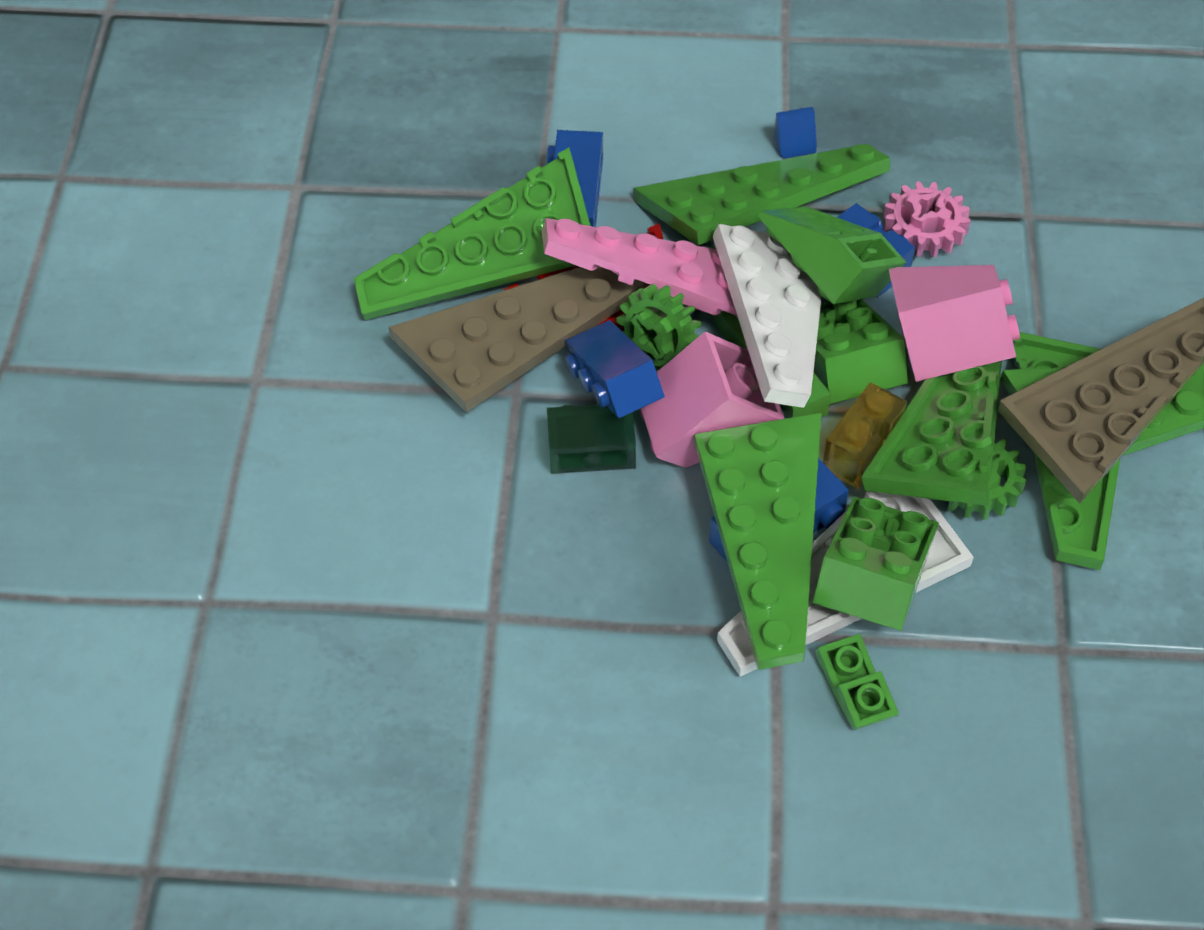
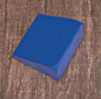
M813 107L776 113L774 142L781 158L786 159L816 153L817 138Z

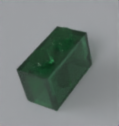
M599 404L582 406L563 405L547 408L551 474L636 469V438L633 412L617 418L607 406L601 408Z

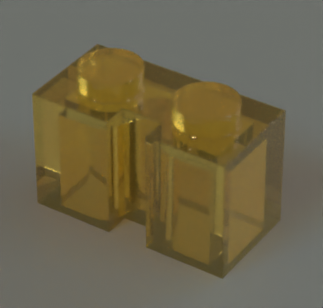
M870 382L827 437L823 463L837 478L859 489L863 484L862 475L906 410L907 401Z

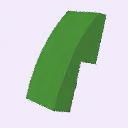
M860 634L817 648L815 654L826 680L854 731L899 715L882 671H875Z

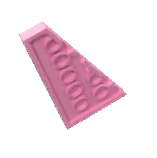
M545 218L542 229L544 254L590 271L596 270L599 267L609 269L619 275L618 281L633 285L635 279L650 285L655 284L658 290L667 285L670 286L672 297L679 293L684 295L682 304L694 306V308L712 315H718L725 311L738 317L717 249L696 246L684 240L674 242L657 239L655 236L646 233L636 235L620 232L608 226L592 227L582 225L570 219L555 220Z

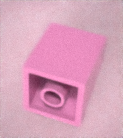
M994 265L896 267L888 269L916 382L1016 357L1013 341L1020 339V333L1015 314L1007 316L1005 307L1013 304L1008 280L999 281Z
M706 331L657 371L665 397L640 408V414L646 423L651 439V448L656 458L684 468L699 463L694 446L695 434L785 419L780 404L764 402L748 350Z

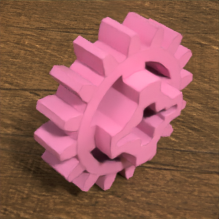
M918 181L913 190L903 185L901 186L900 194L892 193L889 203L885 205L883 219H885L884 231L888 232L892 229L897 234L904 236L915 247V253L918 257L923 254L924 250L929 251L932 257H937L938 250L941 248L948 254L952 253L953 245L961 246L964 236L968 234L971 220L968 218L970 208L962 206L964 198L962 195L951 197L952 188L950 187L945 188L943 191L937 190L936 182H932L930 188H924L923 184Z

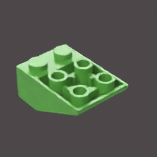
M806 206L760 211L757 215L767 226L768 234L774 240L780 242L792 255L793 263L800 270L806 272L816 283L820 295L833 304L877 297L891 281L888 269L903 267L906 263L881 233Z
M862 299L833 304L830 301L821 303L813 372L831 393L830 404L908 383L904 337Z
M854 496L824 556L813 603L902 631L939 522L930 520L924 514L916 511L904 512L887 507L877 499H861Z

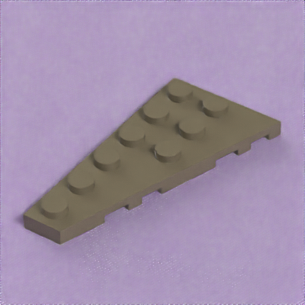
M579 267L390 326L389 332L390 337L467 413L567 346L566 339L597 326L621 310L620 305L629 299L628 296L640 288L644 289L650 284L635 279L633 285L618 281L619 275L609 269L599 267L596 270L590 271Z
M1204 298L1000 401L998 408L1000 414L1079 504L1204 364Z

